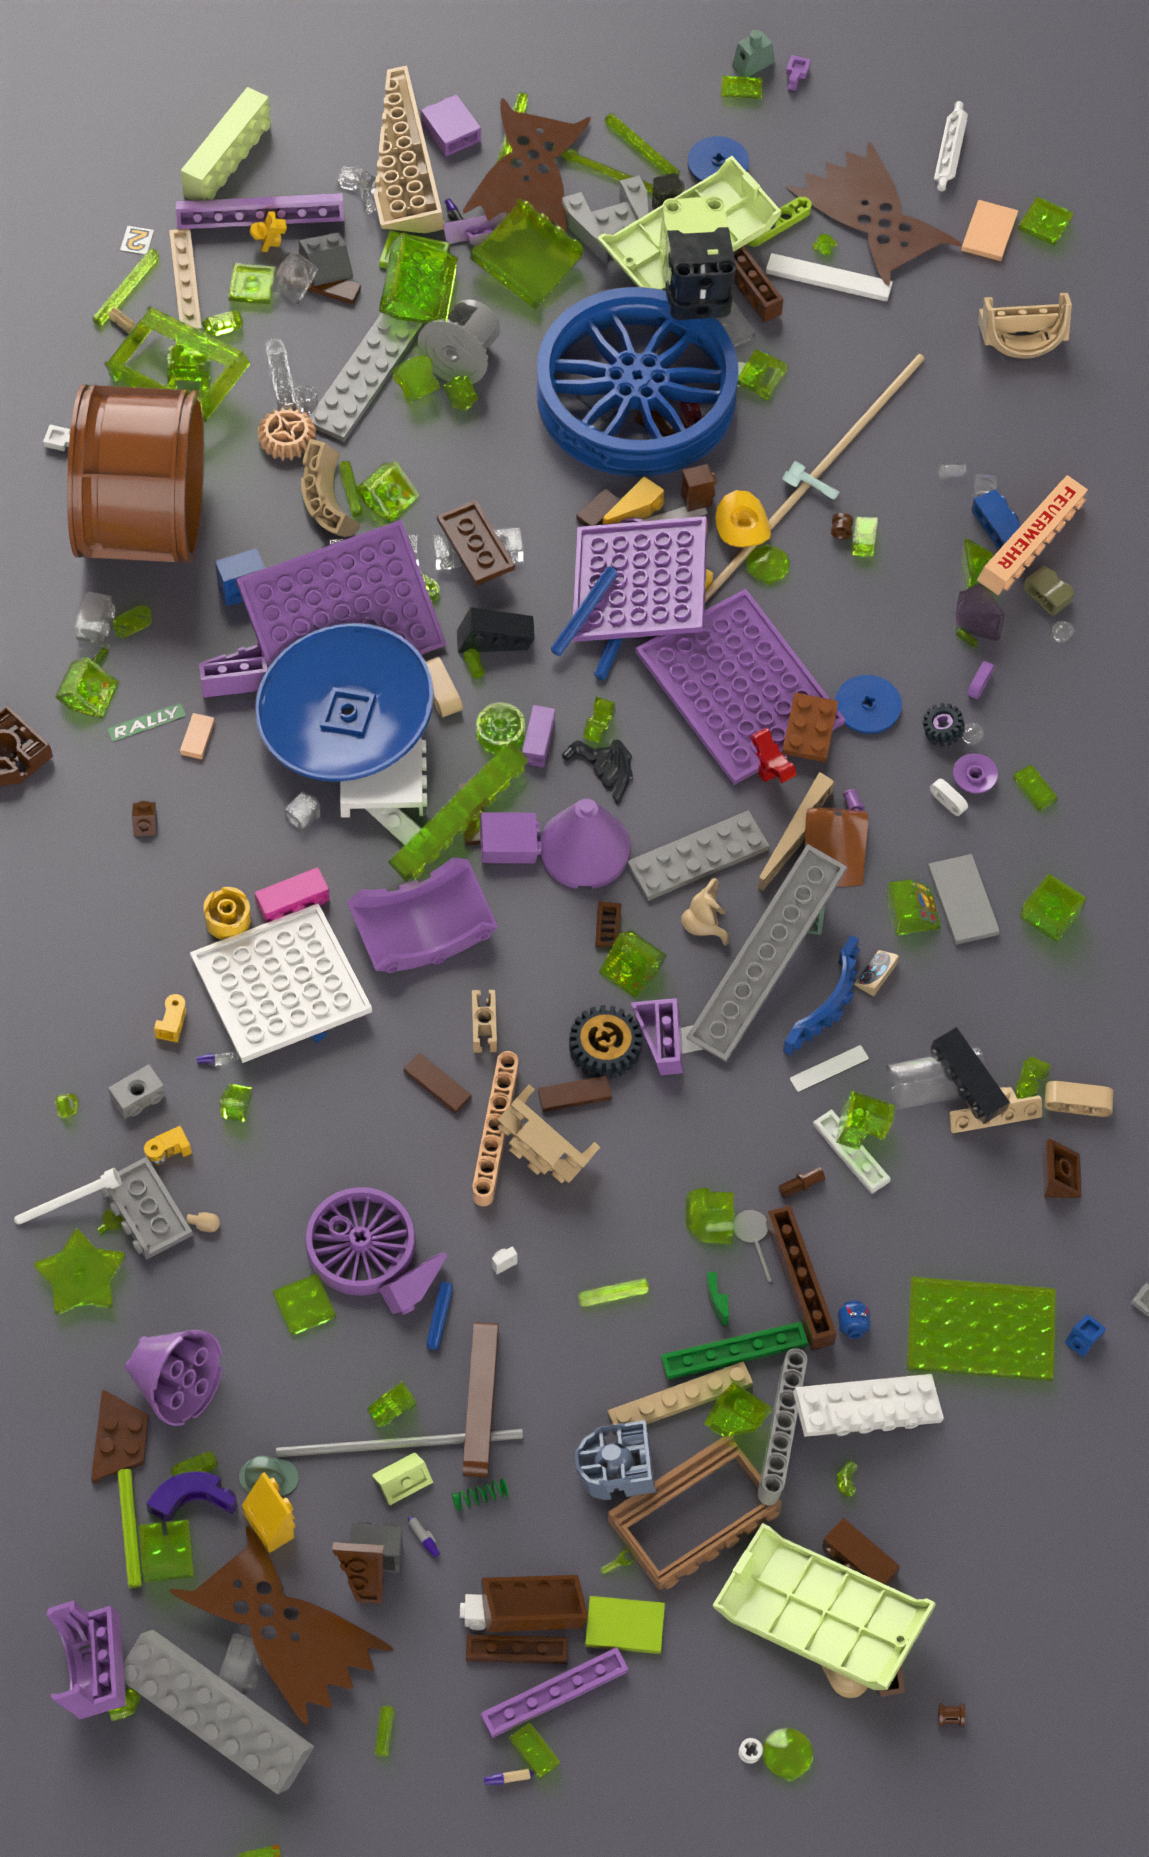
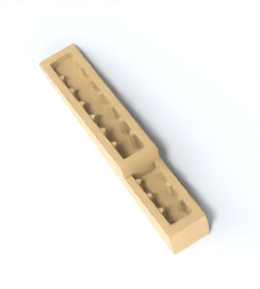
M821 772L817 775L759 876V890L763 891L804 842L807 809L820 808L833 793L834 781Z

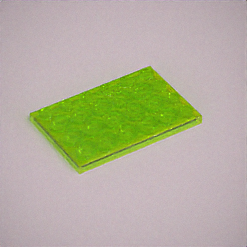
M911 1277L906 1370L1052 1382L1054 1378L1056 1288Z

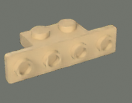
M1001 1087L1000 1089L1010 1101L1007 1111L983 1124L980 1119L974 1117L970 1109L971 1106L966 1100L967 1109L951 1111L949 1113L950 1130L952 1133L1041 1118L1042 1099L1040 1096L1017 1099L1011 1087Z

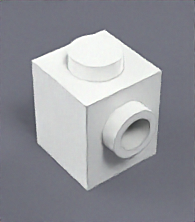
M466 1594L465 1603H460V1618H465V1627H470L472 1630H483L486 1627L482 1595Z

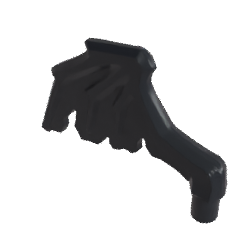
M579 740L571 743L562 754V758L568 761L577 754L583 756L589 762L596 761L593 769L596 771L597 776L603 775L602 783L605 787H612L616 781V790L612 796L616 800L615 803L618 804L627 788L629 780H633L630 766L632 755L621 740H613L610 746L596 749Z

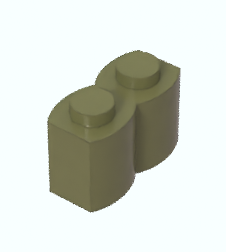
M1044 565L1025 579L1023 586L1025 592L1032 599L1039 602L1042 608L1053 616L1073 601L1075 594L1070 584L1060 580L1053 569H1049Z

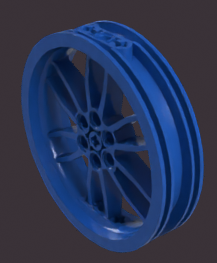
M625 287L603 291L586 297L569 307L553 322L546 332L537 359L536 396L539 414L553 440L570 456L591 468L628 477H649L671 473L703 458L715 448L727 432L736 405L738 359L728 333L716 318L674 319L670 314L666 291L646 287ZM623 325H649L659 327V329L654 333L644 353L637 354L634 352L629 335ZM613 327L624 351L618 353L605 341L599 330ZM669 332H673L681 338L673 347L660 356L655 354L658 346ZM590 335L598 351L609 364L589 360L561 359V357L575 343ZM692 342L707 354L717 370L694 367H668L679 359ZM555 372L585 375L593 379L556 380L554 376ZM719 383L720 389L719 391L691 388L680 384ZM556 392L575 395H606L580 421L566 410L558 399ZM666 399L687 403H715V405L700 421L685 429L676 411ZM616 407L619 409L617 415L605 431L600 432L596 427L592 426L599 417L612 408ZM631 409H638L651 439L629 440L613 436L620 430ZM655 409L670 423L676 434L662 438L650 411Z

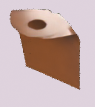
M841 808L807 809L805 847L808 844L847 866L845 874L836 887L863 885L868 813ZM834 812H842V815L836 816Z

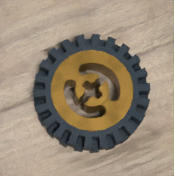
M600 1005L599 1011L596 1010V1007L590 1008V1013L585 1010L582 1012V1017L578 1016L575 1019V1024L571 1026L569 1038L570 1056L572 1060L575 1059L577 1067L582 1066V1072L586 1074L588 1070L591 1071L590 1076L596 1077L597 1073L601 1074V1076L610 1074L611 1079L616 1078V1073L622 1076L625 1074V1069L630 1071L633 1068V1063L636 1064L640 1056L642 1045L641 1028L638 1029L639 1024L636 1020L632 1022L633 1016L630 1013L625 1016V1010L621 1008L619 1012H615L616 1006H610V1010H605V1005ZM593 1036H595L594 1048L591 1046L589 1042L590 1038ZM616 1036L622 1042L619 1048H616Z

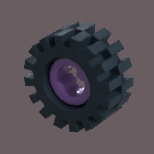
M940 703L939 708H937V705H934L933 711L929 708L927 710L928 715L924 714L923 726L925 734L934 745H937L939 742L940 746H944V743L947 742V745L950 746L952 740L956 743L958 742L957 737L962 738V732H965V724L961 711H958V707L954 706L952 708V704L949 703L945 707L944 703ZM947 721L948 725L946 727H940L941 722Z

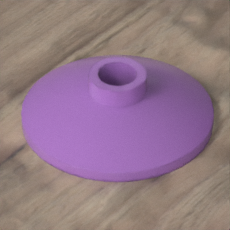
M976 753L967 754L955 763L953 777L961 789L970 793H983L990 790L996 784L998 769L995 763L987 756Z

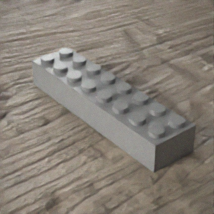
M155 1630L140 1634L123 1663L124 1682L276 1794H280L291 1787L315 1747Z

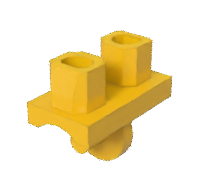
M269 211L264 223L259 222L251 225L250 234L255 240L261 239L263 243L261 252H268L270 246H280L281 234H285L287 228L286 220L276 219L275 212Z

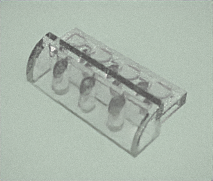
M972 1048L983 1065L986 1066L980 1048ZM932 1056L886 1065L890 1087L893 1088L898 1110L960 1097L957 1091L958 1087L953 1081L947 1079L943 1066L940 1062L937 1063Z

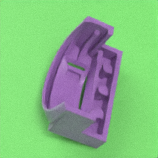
M74 1600L49 1608L47 1617L56 1628L63 1643L70 1677V1691L60 1694L53 1693L51 1694L52 1699L79 1719L125 1706L120 1613L112 1606L88 1613ZM91 1644V1647L80 1650V1647Z

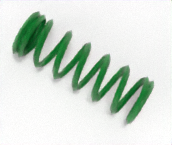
M500 1479V1487L493 1480L492 1490L487 1483H484L483 1491L476 1485L475 1495L468 1488L467 1498L461 1490L458 1494L456 1492L452 1493L456 1511H462L461 1494L468 1508L471 1507L469 1491L476 1505H479L477 1488L485 1503H487L486 1486L492 1499L495 1501L494 1483L502 1498L504 1497L503 1489L506 1496H509L505 1479Z

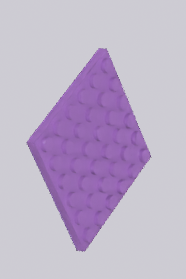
M706 516L578 527L573 615L606 567L610 566L616 569L617 576L574 636L573 642L704 632L708 524Z

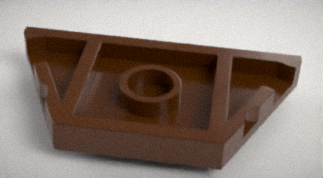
M102 1390L91 1476L92 1483L100 1482L101 1478L112 1474L114 1476L118 1475V1471L121 1469H133L144 1464L149 1415L106 1390Z

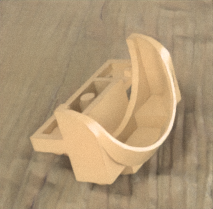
M528 1084L497 1120L500 1123L498 1128L507 1136L511 1134L512 1140L508 1143L511 1146L509 1151L518 1159H521L523 1156L529 1162L527 1167L538 1175L541 1172L545 1175L547 1171H553L551 1175L561 1184L564 1181L570 1183L599 1150L600 1146L593 1142L582 1154L525 1104L528 1097L535 1090ZM525 1118L528 1122L522 1127V1120ZM564 1153L567 1155L565 1159H559Z

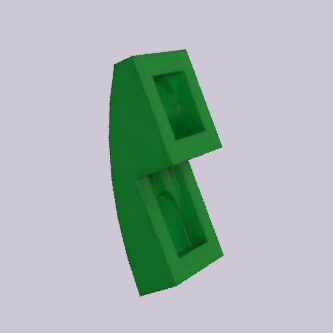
M707 1272L706 1288L711 1307L723 1326H728V1294H718L717 1272Z

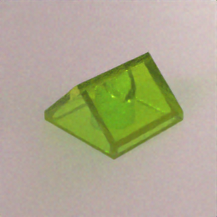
M968 538L963 542L961 553L966 593L992 592L978 582L977 579L984 566L995 554Z

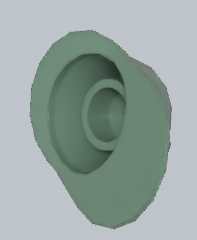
M263 1455L256 1456L247 1461L239 1474V1480L243 1489L249 1493L260 1475L264 1472L269 1479L272 1477L275 1479L280 1488V1491H278L280 1496L291 1493L297 1487L299 1481L298 1471L292 1463L284 1459L270 1458Z

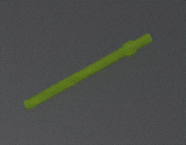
M555 144L553 145L551 151H553L556 148ZM573 149L566 150L560 155L569 162H577L619 180L634 177L584 157ZM642 180L648 192L664 197L666 189Z

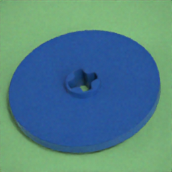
M713 136L698 141L691 148L688 154V168L694 178L701 182L718 172L725 160L731 156L747 172L749 156L745 148L737 141L727 137Z
M860 675L847 680L841 685L835 701H838L837 709L845 718V725L856 732L865 734L879 733L889 729L898 720L902 708L900 694L894 685L884 678L874 675ZM868 702L869 704H872V707H869L868 704L864 705V703Z

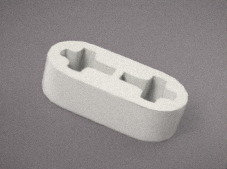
M938 779L930 786L933 796L954 815L959 816L968 809L966 800L943 779Z

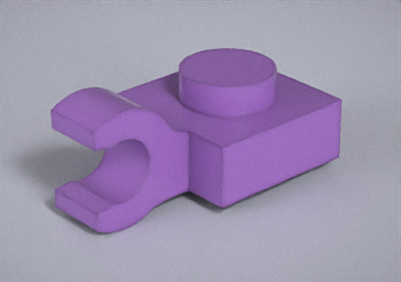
M791 55L786 69V75L790 76L788 81L789 90L796 91L799 78L806 79L811 64L810 59Z

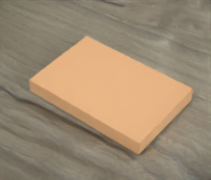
M978 200L961 251L1002 261L1018 210Z

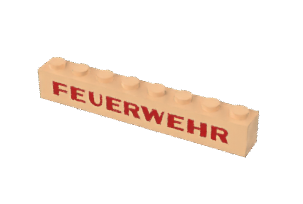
M1067 475L984 566L977 581L997 595L1004 589L1008 591L1015 581L1014 577L1018 579L1025 570L1024 566L1029 567L1036 557L1034 555L1037 554L1039 556L1046 546L1045 543L1050 544L1056 535L1055 531L1059 533L1066 524L1065 520L1070 521L1075 515V509L1080 510L1087 500L1084 496L1088 489Z

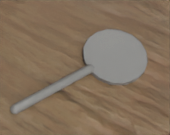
M745 1210L734 1219L733 1231L742 1242L755 1244L767 1281L772 1282L759 1241L763 1240L768 1232L767 1219L758 1211Z

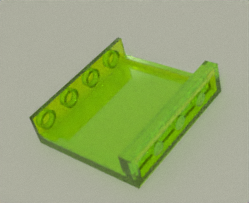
M518 198L516 206L480 246L476 245L471 250L470 259L533 309H536L582 258L584 248L578 240L571 239L566 235V232L561 227L553 225L546 215L535 211L529 202Z

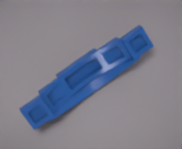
M851 935L840 951L838 963L843 965L835 990L815 1012L795 1023L784 1042L783 1052L792 1056L795 1049L799 1050L805 1040L811 1042L815 1035H820L824 1026L831 1028L834 1021L838 1023L844 1012L842 1008L845 1004H850L855 994L852 992L853 980L857 974V970H855L856 958L860 952L858 938Z

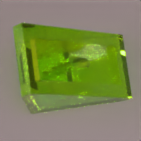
M229 1084L219 1102L221 1118L245 1122L252 1088Z

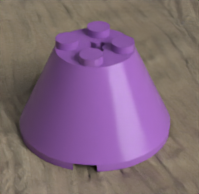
M190 1330L152 1337L143 1336L139 1339L137 1347L126 1363V1371L130 1373L132 1380L160 1420L174 1426L184 1425V1421L189 1418H197L213 1399L223 1367L219 1366V1355H222V1349L216 1337L203 1330Z

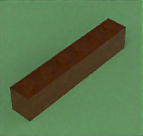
M789 1205L770 1210L767 1213L766 1224L810 1349L813 1351L834 1345L837 1333L792 1207Z

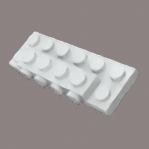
M932 1374L796 1387L793 1391L804 1437L826 1434L843 1436L855 1431L869 1433L875 1429L890 1431L896 1427L904 1426L906 1429H911L918 1425L941 1423L944 1419Z

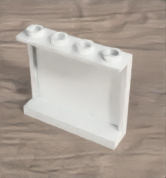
M420 738L404 757L376 774L356 780L340 781L341 817H350V809L419 807V816H423V807H427V793H422V789H427V775H422V771H427L426 757H422V753H426V740Z

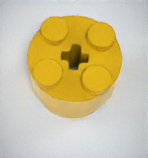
M223 887L222 890L213 891L207 896L204 902V916L207 931L211 935L224 940L249 930L251 925L250 904L246 895L241 890L233 887Z

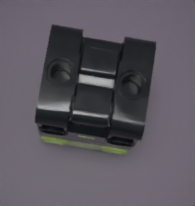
M717 196L670 198L665 200L662 210L659 253L660 265L665 281L666 298L671 316L677 320L727 317L731 313V285L735 282L736 264L724 201Z

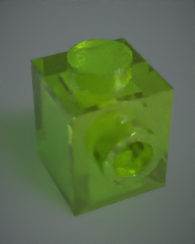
M458 376L442 385L454 409H461L462 411L473 407V403L479 400L468 376Z

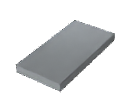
M972 854L929 863L928 870L955 945L999 935L1000 930Z

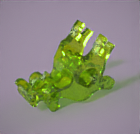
M176 333V345L170 346L167 351V389H177V380L201 381L200 394L203 408H209L211 398L209 334L193 336L183 333V337H181L180 333Z

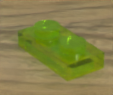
M722 75L721 96L761 99L763 78Z
M1032 764L1013 774V780L1038 812L1057 802L1058 796Z
M530 1722L509 1737V1741L539 1780L560 1766L559 1759Z

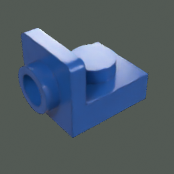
M1087 1314L1073 1327L1065 1344L1082 1357H1085L1091 1346L1104 1335L1107 1328Z

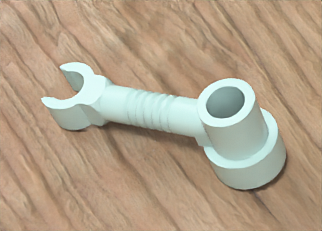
M794 461L790 470L786 471L782 477L784 481L795 487L803 480L833 500L839 494V491L804 472L806 467L797 461Z

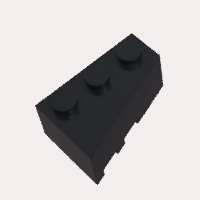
M470 607L457 629L458 653L528 650L535 639L533 616Z

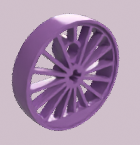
M366 1187L345 1189L325 1199L312 1214L307 1226L305 1239L307 1257L315 1274L332 1289L349 1295L363 1296L380 1292L379 1288L408 1270L415 1251L414 1227L406 1209L391 1195ZM365 1201L362 1226L358 1227L352 1202ZM346 1203L349 1204L354 1226L347 1217L341 1215L337 1207ZM370 1203L382 1205L368 1228H365ZM386 1209L396 1214L373 1230ZM329 1212H333L335 1216L330 1222L323 1219ZM398 1221H402L405 1227L403 1230L379 1235ZM318 1225L328 1228L330 1235L315 1233ZM341 1225L344 1226L346 1230L344 1232L338 1233L334 1231V1228L336 1226ZM407 1236L403 1245L382 1242ZM314 1240L338 1243V1245L313 1249ZM379 1249L398 1251L399 1253L394 1258ZM342 1251L323 1265L317 1258V1256ZM373 1254L391 1263L387 1271ZM366 1255L381 1272L382 1276L372 1279ZM348 1256L336 1275L327 1270ZM356 1256L352 1280L341 1278ZM360 1256L363 1258L368 1278L365 1281H356Z

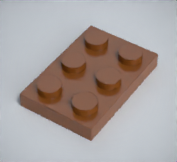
M794 692L782 754L826 763L838 701Z

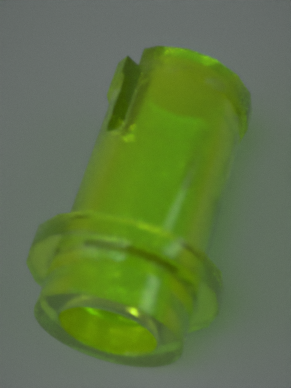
M470 649L464 653L463 660L468 664L472 678L477 679L485 675V670L479 659L480 653L476 649Z

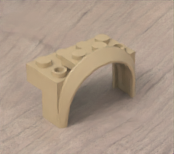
M1060 293L1059 304L993 308V298L986 297L984 298L983 309H979L978 318L985 345L994 346L1001 353L1014 358L1027 359L1044 355L1056 348L1062 341L1069 340L1072 303L1068 293ZM1020 331H1027V332H1030V333H1034V334L1025 335V336L1011 335V334H1015L1016 332H1020ZM1045 332L1048 334L1049 340H1047Z

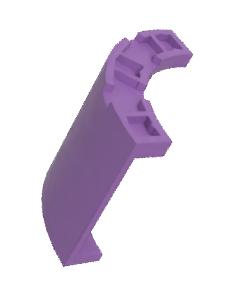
M453 857L441 867L431 872V877L422 882L416 879L399 885L398 890L387 892L386 888L376 890L361 889L347 901L376 971L393 973L431 963L440 964L446 958L464 951L479 941L488 939L491 933L498 928L469 860Z

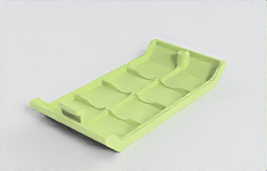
M733 156L725 160L718 172L673 198L720 197L724 201L733 252L770 230L781 215V210ZM663 205L614 235L604 233L597 237L599 243L637 287L666 291L659 253Z
M763 1523L739 1559L731 1576L713 1604L714 1609L731 1623L873 1690L888 1689L936 1606L935 1602L927 1598L917 1600L784 1539L770 1526Z

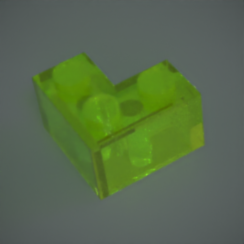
M851 1090L841 1109L836 1143L859 1150L867 1134L884 1139L893 1124L896 1105Z

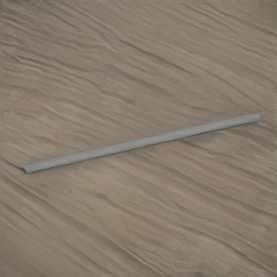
M522 1429L491 1431V1441L523 1439ZM465 1433L276 1448V1456L278 1458L465 1443Z

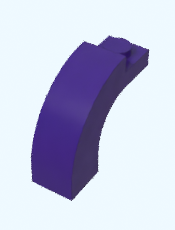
M196 1471L178 1474L166 1480L154 1491L146 1503L148 1513L168 1524L181 1506L193 1500L209 1501L231 1514L234 1513L238 1504L237 1498L231 1490L227 1488L220 1489L222 1487L220 1477Z

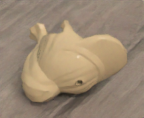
M713 878L706 888L693 897L690 908L685 910L681 916V922L689 933L698 936H719L723 945L726 946L729 943L730 934L717 926L716 912L725 914V911L715 899L717 897L719 881L717 878Z

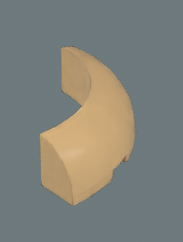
M310 439L303 458V465L305 466L304 477L301 478V489L305 505L310 515L326 530L342 537L352 536L361 524L341 511L334 493V473L340 453L324 442Z

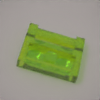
M755 349L739 374L737 385L759 394L764 400H770L774 387L789 367L785 362ZM772 367L775 371L766 386L760 384L769 368Z

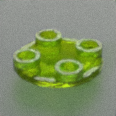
M764 545L751 551L747 557L746 569L754 578L763 581L766 585H773L787 574L790 561L788 555L782 549L776 546Z
M783 1728L774 1731L767 1737L763 1745L762 1759L772 1773L786 1780H793L810 1767L813 1761V1748L810 1740L803 1733L796 1729Z

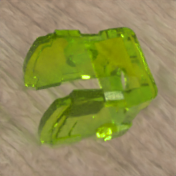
M425 355L416 356L393 369L392 378L402 388L408 404L440 390L437 379L433 377L431 370L433 366L430 357L427 358Z

